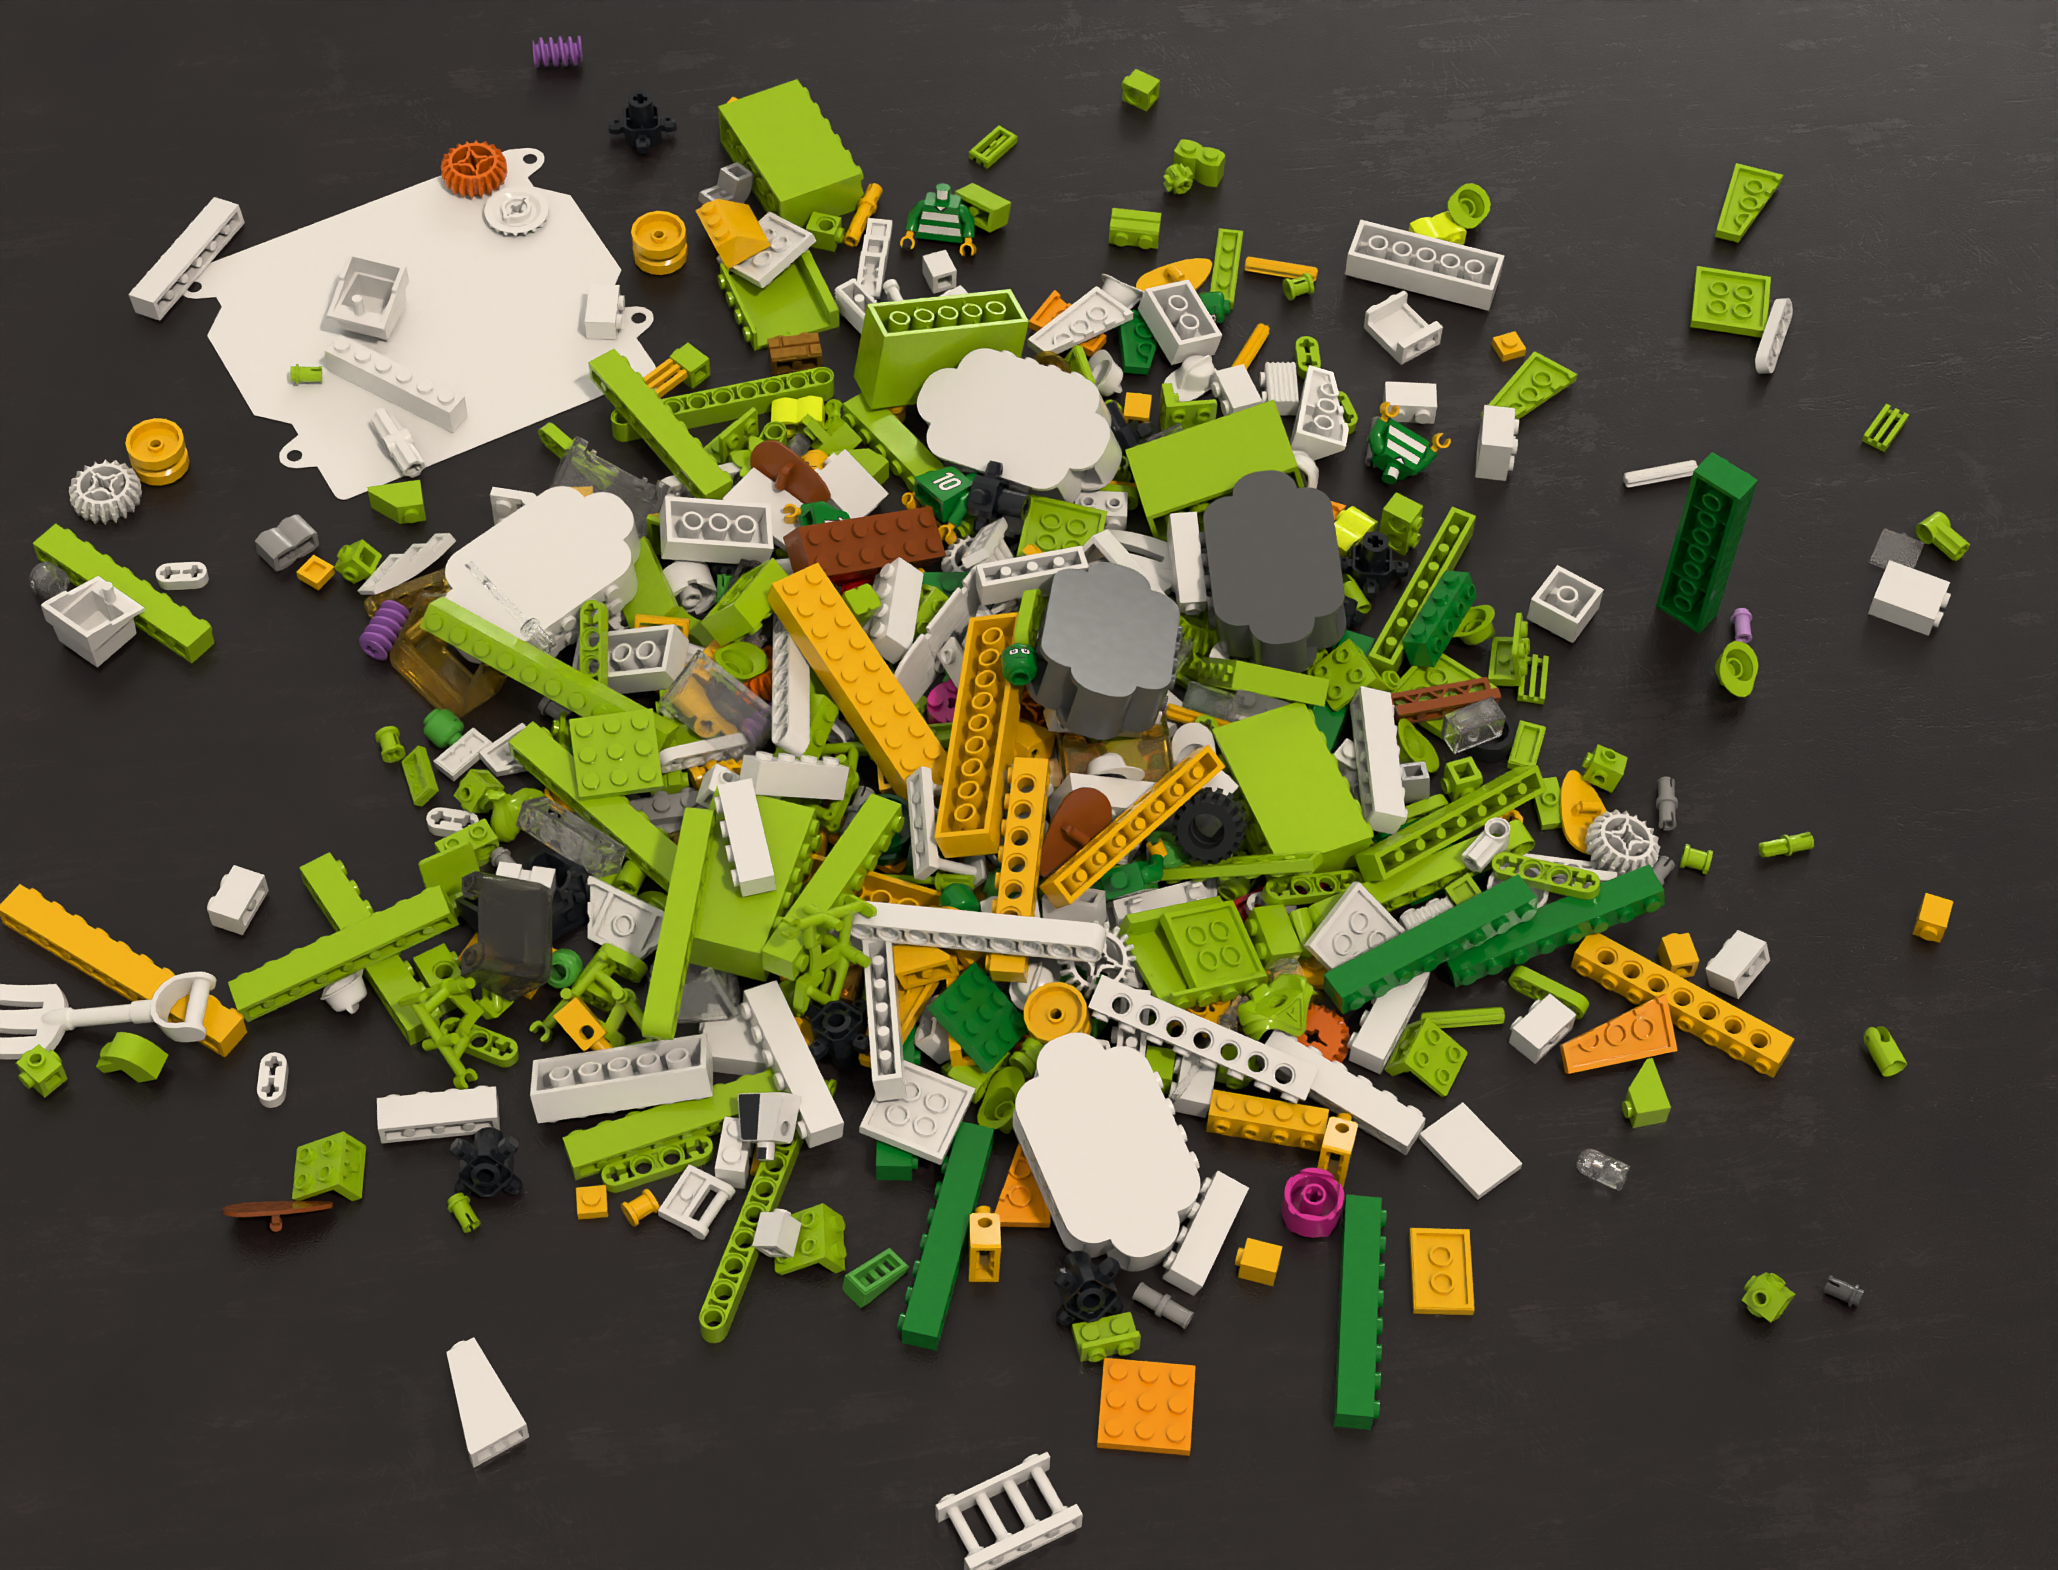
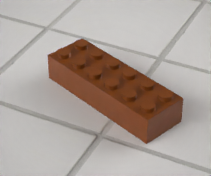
M931 506L801 526L783 537L793 573L819 563L831 582L877 575L887 563H892L898 557L913 567L920 568L931 566L946 556Z

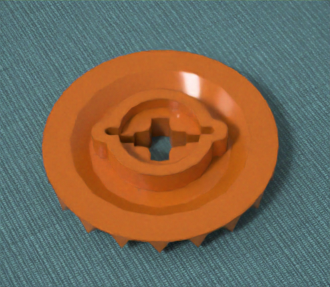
M1313 1003L1308 1005L1306 1031L1301 1036L1296 1037L1298 1039L1297 1042L1306 1047L1313 1046L1323 1054V1057L1331 1062L1335 1060L1342 1063L1348 1054L1349 1048L1347 1046L1350 1040L1349 1028L1346 1026L1343 1017H1340L1335 1010L1326 1008L1325 1005L1318 1006ZM1317 1033L1319 1042L1313 1041L1311 1044L1308 1043V1037L1305 1034L1313 1035Z

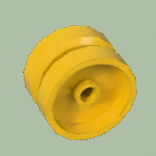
M654 211L642 215L634 222L631 230L633 257L636 265L641 270L650 274L664 275L673 273L684 265L688 255L686 228L684 222L677 215L670 212Z
M153 418L137 424L127 434L125 444L130 462L141 482L158 486L170 484L180 479L188 470L190 462L182 430L176 423L167 419Z
M1063 982L1044 984L1036 988L1026 1001L1024 1021L1030 1037L1038 1040L1044 1046L1051 1040L1069 1033H1085L1090 1035L1092 1031L1091 1016L1082 993L1072 985Z

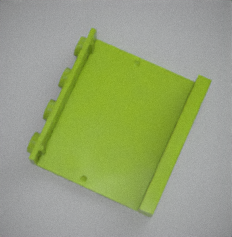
M809 249L795 259L788 268L784 269L764 288L751 283L737 274L729 275V270L725 268L724 263L720 264V275H717L721 290L725 289L727 303L729 307H734L736 322L738 325L742 324L745 341L751 343L754 351L768 347L767 339L778 335L793 336L803 332L819 333L839 327V309Z
M1220 896L1127 914L1119 926L1118 936L1128 935V939L1123 942V945L1133 944L1134 949L1127 952L1130 956H1136V960L1133 962L1153 997L1186 1010L1195 1006L1205 1007L1218 1001L1228 1002L1240 996L1246 995L1249 997L1248 994L1265 981L1267 977L1266 972L1260 974L1253 973L1251 976L1192 989L1189 988L1159 919L1164 913L1223 902Z

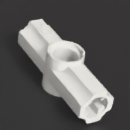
M383 408L376 411L375 415L371 418V423L381 438L387 456L390 459L394 458L404 476L413 478L420 475L421 471L425 468V464L415 449L413 439L407 428L401 427L391 410Z

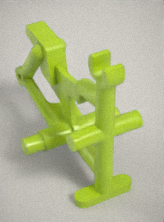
M861 741L825 743L820 756L822 760L823 756L831 757V754H840L836 757L839 759V764L849 767L844 799L832 800L828 809L819 805L822 799L803 798L801 802L803 806L815 808L816 818L820 821V825L828 828L831 834H838L842 829L841 821L850 799L853 802L859 787L860 779L856 772L859 752H868Z
M850 894L844 898L846 905L823 911L807 903L803 908V913L808 916L797 919L787 915L782 918V922L788 924L789 928L782 931L780 935L788 940H794L799 935V931L802 930L804 947L809 949L810 953L809 971L796 980L793 1008L802 1014L805 1013L810 999L824 1006L830 1001L840 1000L850 962L859 964L864 968L869 967L871 958L852 946L850 936L853 915L861 913L869 918L877 915V909L874 905ZM824 924L839 932L838 938L831 934L825 935L822 946L829 950L823 954L821 952V942L815 939L814 926ZM836 971V979L830 996L828 995V992L831 986L834 972Z
M602 950L597 953L600 958L571 990L569 988L562 989L560 995L563 999L543 1022H534L529 1029L531 1032L536 1033L538 1029L544 1027L545 1034L540 1040L544 1043L549 1042L553 1036L551 1029L558 1022L553 1016L575 997H580L583 1000L581 995L597 980L612 994L616 1001L606 1023L599 1020L609 1032L604 1037L610 1041L609 1044L613 1048L665 1040L646 1038L645 1040L625 1045V1037L618 1031L627 1013L642 1032L644 1012L640 1008V1001L636 997L635 992L631 989H623L603 971L609 964L614 966L616 961Z
M498 958L490 959L488 962H479L476 967L454 979L446 978L441 983L426 988L424 991L406 995L398 1000L401 1007L411 1006L431 1037L422 1042L423 1049L425 1051L440 1050L456 1075L453 1078V1082L459 1090L468 1088L465 1077L468 1082L478 1079L476 1072L471 1068L465 1069L459 1060L470 1043L469 1032L481 1015L486 1020L499 1017L514 1002L512 994L502 998L500 981L502 962ZM481 979L482 999L473 1001L464 992L473 989L475 982ZM446 999H450L465 1015L455 1033L443 1035L430 1014Z

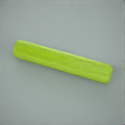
M1502 1007L1421 1013L1420 1020L1428 1018L1439 1028L1504 1023L1505 1013Z

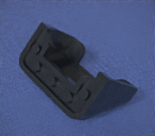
M544 848L530 857L526 870L532 871L533 866L556 869V889L551 908L544 912L495 906L493 905V900L485 904L480 894L468 892L455 899L458 912L499 957L509 963L519 962L590 919L588 915L590 885H588V876L584 866Z

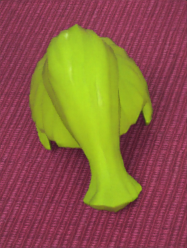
M498 788L497 791L487 790L486 796L489 798V801H493L491 828L498 837V841L509 843L515 840L520 830L528 827L533 822L545 802V795L542 791L533 788H523L511 796V794H506L501 788Z

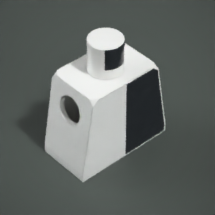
M785 1092L738 1094L740 1138L743 1142L757 1144L756 1160L774 1161L775 1144H790L793 1141L801 1096Z

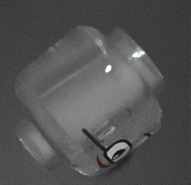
M52 562L37 564L29 574L28 580L30 588L46 600L63 591H67L70 583L68 574Z

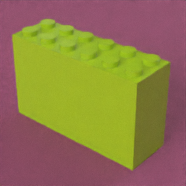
M798 79L718 106L720 142L734 163H740L755 174L751 189L767 213L770 211L805 229L813 211L838 217L858 210L857 204L864 197L861 180L864 178L860 166L854 164L849 150L844 149L839 135L833 133L830 122L827 118H823L816 102L813 103L808 89L802 87Z
M1011 289L867 304L854 378L870 409L917 404V398L923 384L931 374L944 368L957 369L962 359L974 350L982 348L993 349L999 352L1006 350L1021 358L1029 321Z
M1274 400L1125 450L1153 537L1167 542L1166 534L1170 514L1197 512L1199 532H1204L1203 516L1207 507L1219 498L1233 496L1235 484L1247 474L1268 470L1280 471L1289 475L1296 483L1297 488H1304L1295 456Z
M1291 703L1212 729L1211 733L1215 740L1216 755L1225 765L1222 771L1239 785L1232 793L1234 795L1232 800L1234 802L1239 800L1242 803L1240 810H1245L1247 816L1244 821L1247 822V829L1244 833H1246L1245 838L1254 855L1321 851L1323 863L1312 874L1342 871L1358 866L1354 855L1370 847L1374 837L1373 829L1369 822H1365L1359 801L1351 795L1349 782L1345 776L1342 777L1338 769L1337 758L1333 753L1329 752L1326 737L1322 731L1318 730L1315 724L1314 713L1306 707L1305 703ZM1298 872L1288 873L1281 877H1272L1271 874H1264L1267 882L1273 878L1299 876Z
M718 785L708 809L716 810L714 797L719 796ZM756 795L774 872L776 890L742 897L740 886L734 887L731 870L736 868L734 862H728L725 849L726 845H730L729 837L723 838L719 821H724L723 813L717 814L716 810L715 831L689 963L766 982L770 972L763 969L761 950L781 923L782 918L786 916L804 890L803 880L805 875L809 876L813 866V859L811 858L814 851L818 852L822 835L818 834L820 821L816 818L815 808Z

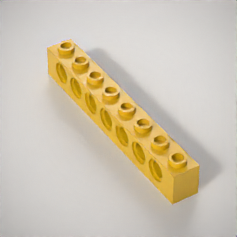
M1209 744L1193 750L1039 886L1056 909L1073 903L1224 769L1225 765Z
M1014 757L1013 767L1008 768L1007 781L1008 784H1011L1010 793L1005 794L1004 808L1008 810L1007 819L1002 820L1001 835L1005 836L1004 846H999L998 862L1002 863L1001 872H996L995 889L999 890L998 899H993L992 913L1027 917L1035 916L1051 774L1048 759ZM1026 786L1033 787V790L1028 793L1021 792V789ZM1021 813H1030V816L1026 819L1017 818ZM1018 839L1028 840L1021 846L1014 844ZM1016 865L1024 866V869L1020 872L1011 871ZM1012 892L1022 893L1017 899L1008 898ZM987 953L985 968L990 971L992 981L1027 983L1030 956Z
M1600 933L1586 936L1575 951L1571 968L1580 975L1595 980L1607 990L1617 992L1633 1004L1642 1005L1662 994H1667L1673 1024L1677 1025L1682 1031L1690 1032L1701 1038L1706 1044L1725 1051L1732 1058L1747 1063L1759 1073L1767 1074L1774 1078L1789 1054L1794 1038Z

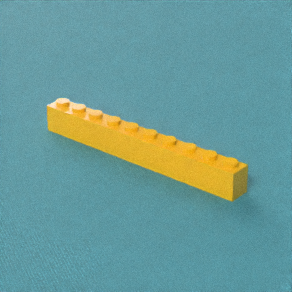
M19 884L0 904V918L3 924L132 1002L152 999L157 989L165 981L175 976L171 970L165 967L161 969L154 965L153 961L146 955L141 954L139 956L134 953L126 943L112 940L101 928H92L81 916L77 914L72 916L67 913L59 903L47 901L41 893L33 888L29 890ZM190 994L179 999L171 1008L168 1015L169 1023L185 1022ZM209 994L203 1022L207 1032L205 1038L198 1042L226 1057L247 1033L244 1017L236 1009L231 1008L229 1010L224 1007L216 997Z

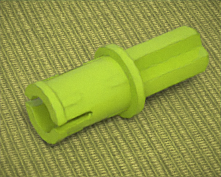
M1810 832L1793 836L1784 834L1780 839L1760 843L1758 845L1759 854L1761 857L1780 854L1791 856L1792 853L1813 849L1814 839L1812 835L1810 836Z

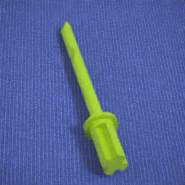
M938 870L936 876H929L925 880L915 879L914 875L883 874L913 884L935 885L936 890L940 892L952 883L969 885L972 890L975 887L974 875L949 874L943 870Z

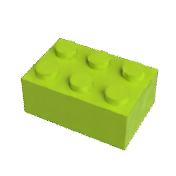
M771 558L741 575L701 621L702 625L721 647L730 642L738 643L747 633L753 635L762 627L761 621L774 613V610L767 601L772 583L787 577L788 574L774 558Z

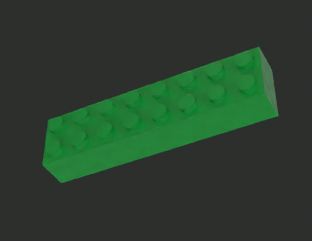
M1713 452L1693 471L1656 607L1699 634L1718 614L1758 482L1749 473L1742 471Z

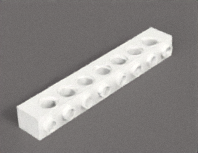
M1104 975L1101 976L1088 1006V1009L1093 1011L1091 1016L1106 1023L1109 1018L1120 1022L1118 1028L1132 1034H1135L1136 1030L1147 1034L1145 1039L1161 1046L1164 1041L1173 1045L1172 1051L1180 1055L1189 1057L1190 1053L1201 1057L1199 1062L1213 1069L1220 1065L1228 1069L1227 1075L1243 1081L1244 1076L1255 1081L1253 1086L1266 1092H1270L1271 1088L1282 1092L1281 1098L1297 1104L1298 1100L1303 1102L1306 1100L1319 1069L1314 1065ZM1118 998H1123L1129 1003V1010L1124 1014H1118L1112 1008L1113 1002ZM1144 1010L1153 1011L1156 1015L1155 1023L1150 1026L1143 1025L1139 1019L1140 1013ZM1177 1021L1183 1026L1182 1035L1171 1037L1167 1033L1166 1026L1170 1022ZM1196 1034H1207L1210 1038V1045L1205 1049L1197 1048L1193 1042ZM1230 1044L1236 1048L1237 1057L1234 1060L1227 1061L1223 1059L1220 1051L1224 1045ZM1258 1056L1264 1061L1262 1071L1253 1072L1249 1069L1248 1060L1250 1057ZM1286 1068L1290 1071L1291 1080L1289 1083L1281 1084L1275 1079L1277 1069Z

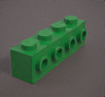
M1445 570L1402 640L1410 665L1435 667L1477 597L1475 585L1472 583L1469 572Z

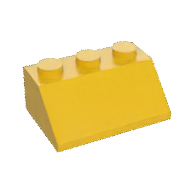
M715 199L695 210L728 269L771 246L748 204Z

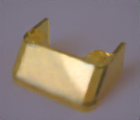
M447 593L420 594L390 651V661L392 666L436 709H449L460 719L496 695L508 675L482 661L473 675L446 649L448 642L420 628L419 626L429 603L442 596L445 597Z
M1162 712L1160 724H1155L1151 729L1141 732L1142 738L1087 744L1086 739L1079 734L1068 733L1062 736V732H1056L1057 757L1061 781L1063 782L1069 773L1087 775V767L1090 761L1111 752L1122 756L1126 766L1142 769L1145 772V777L1140 781L1158 782L1174 768L1170 734L1165 713Z

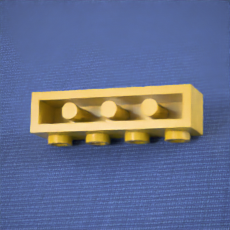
M1213 1089L1206 1132L1321 1152L1329 1109Z

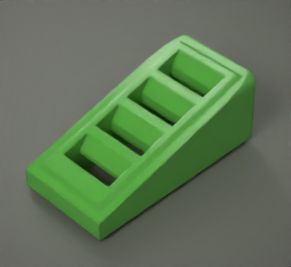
M888 1248L845 1275L842 1289L844 1293L862 1308L909 1270V1266ZM886 1262L894 1270L890 1271L883 1263ZM875 1270L881 1273L883 1277H881ZM866 1277H868V1278L871 1280V1282H873V1283L871 1284V1283L866 1279Z

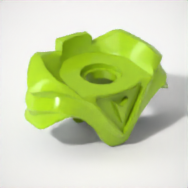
M1282 973L1269 986L1262 983L1248 994L1251 1000L1240 1004L1238 1007V1017L1246 1037L1258 1041L1270 1029H1277L1281 1032L1285 1031L1295 1037L1301 1036L1306 1031L1307 1010L1312 995H1318L1313 986L1307 982V977Z

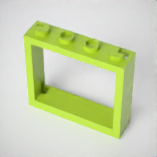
M1204 656L1197 666V669H1199L1197 683L1234 691L1239 689L1288 702H1303L1309 705L1325 706L1330 679L1238 660Z

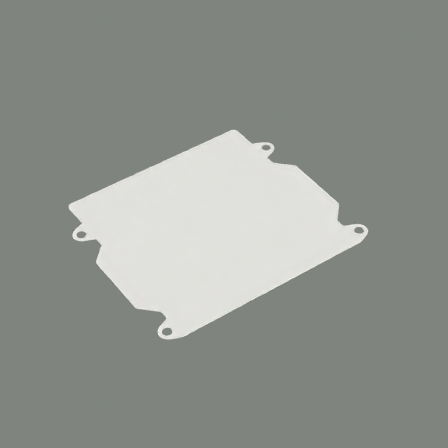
M523 148L502 152L507 162L508 173L504 184L500 185L499 190L512 186L530 187L539 191L548 202L549 214L547 221L543 222L542 227H537L535 232L528 231L526 236L523 233H518L516 237L513 233L506 236L503 231L497 233L495 228H490L485 218L484 208L487 200L499 190H493L492 195L485 193L482 198L479 195H475L473 199L470 195L462 198L460 193L454 194L451 189H447L442 176H438L211 262L194 281L199 282L202 288L198 292H189L188 290L184 292L183 296L192 299L216 297L222 306L207 336L253 414L290 423L298 433V436L285 445L280 452L279 458L283 465L289 468L318 467L333 494L340 500H346L367 492V487L384 485L404 476L394 458L390 459L387 456L381 438L371 423V418L380 409L391 410L401 427L407 428L413 439L415 449L423 459L426 468L603 396L604 394L590 379L588 362L612 349H615L621 356L624 355L628 359L631 368L641 375L650 373L656 368L637 339L653 322L652 312L645 307H625L624 311H620V314L623 315V328L618 329L617 340L586 338L585 315L589 284L615 285L621 273V268L570 195L537 188L532 185L528 177L544 163V155L539 150ZM528 154H533L537 157V161L533 164H527L523 161V158ZM519 210L518 212H514V211H513V214H515V213H520V214H521V210ZM349 252L407 266L409 284L405 289L407 305L388 340L340 329L338 321L327 318V312L339 284V277ZM635 313H642L646 316V320L638 324L634 323L631 317ZM341 334L465 396L468 417L451 433L330 372L324 350ZM296 364L305 367L322 366V383L299 382V384H296V382H291V366H296ZM298 450L302 453V458L293 462L287 459V454L290 451Z

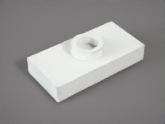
M472 728L433 761L434 767L452 781H455L480 760L479 752L492 744V742L475 728Z

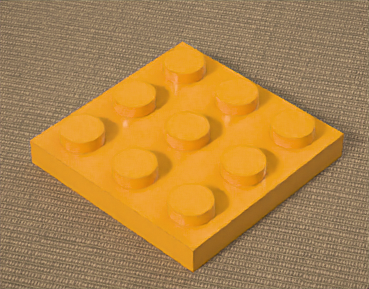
M1104 1358L1097 1448L1190 1456L1196 1366Z

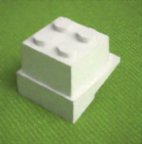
M349 252L339 277V284L327 312V318L338 321L340 329L388 340L407 305L405 290L409 284L407 266Z
M99 576L69 592L63 591L41 604L45 620L54 627L59 641L97 668L137 634L134 617L145 611L144 607L116 589L111 582H106Z

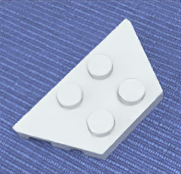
M589 876L587 879L588 885H590L588 939L600 945L604 943L612 944L644 960L657 949L664 911L594 876Z

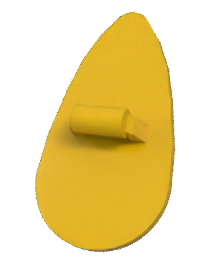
M1195 258L1159 267L1141 276L1137 281L1136 288L1145 291L1147 288L1189 279L1196 291L1210 275L1212 262L1209 259Z
M1571 770L1566 774L1560 789V815L1563 832L1568 842L1575 849L1588 854L1586 853L1587 845L1584 843L1587 829L1595 818L1599 815L1601 816L1607 810L1591 784L1582 780L1583 776L1579 772Z

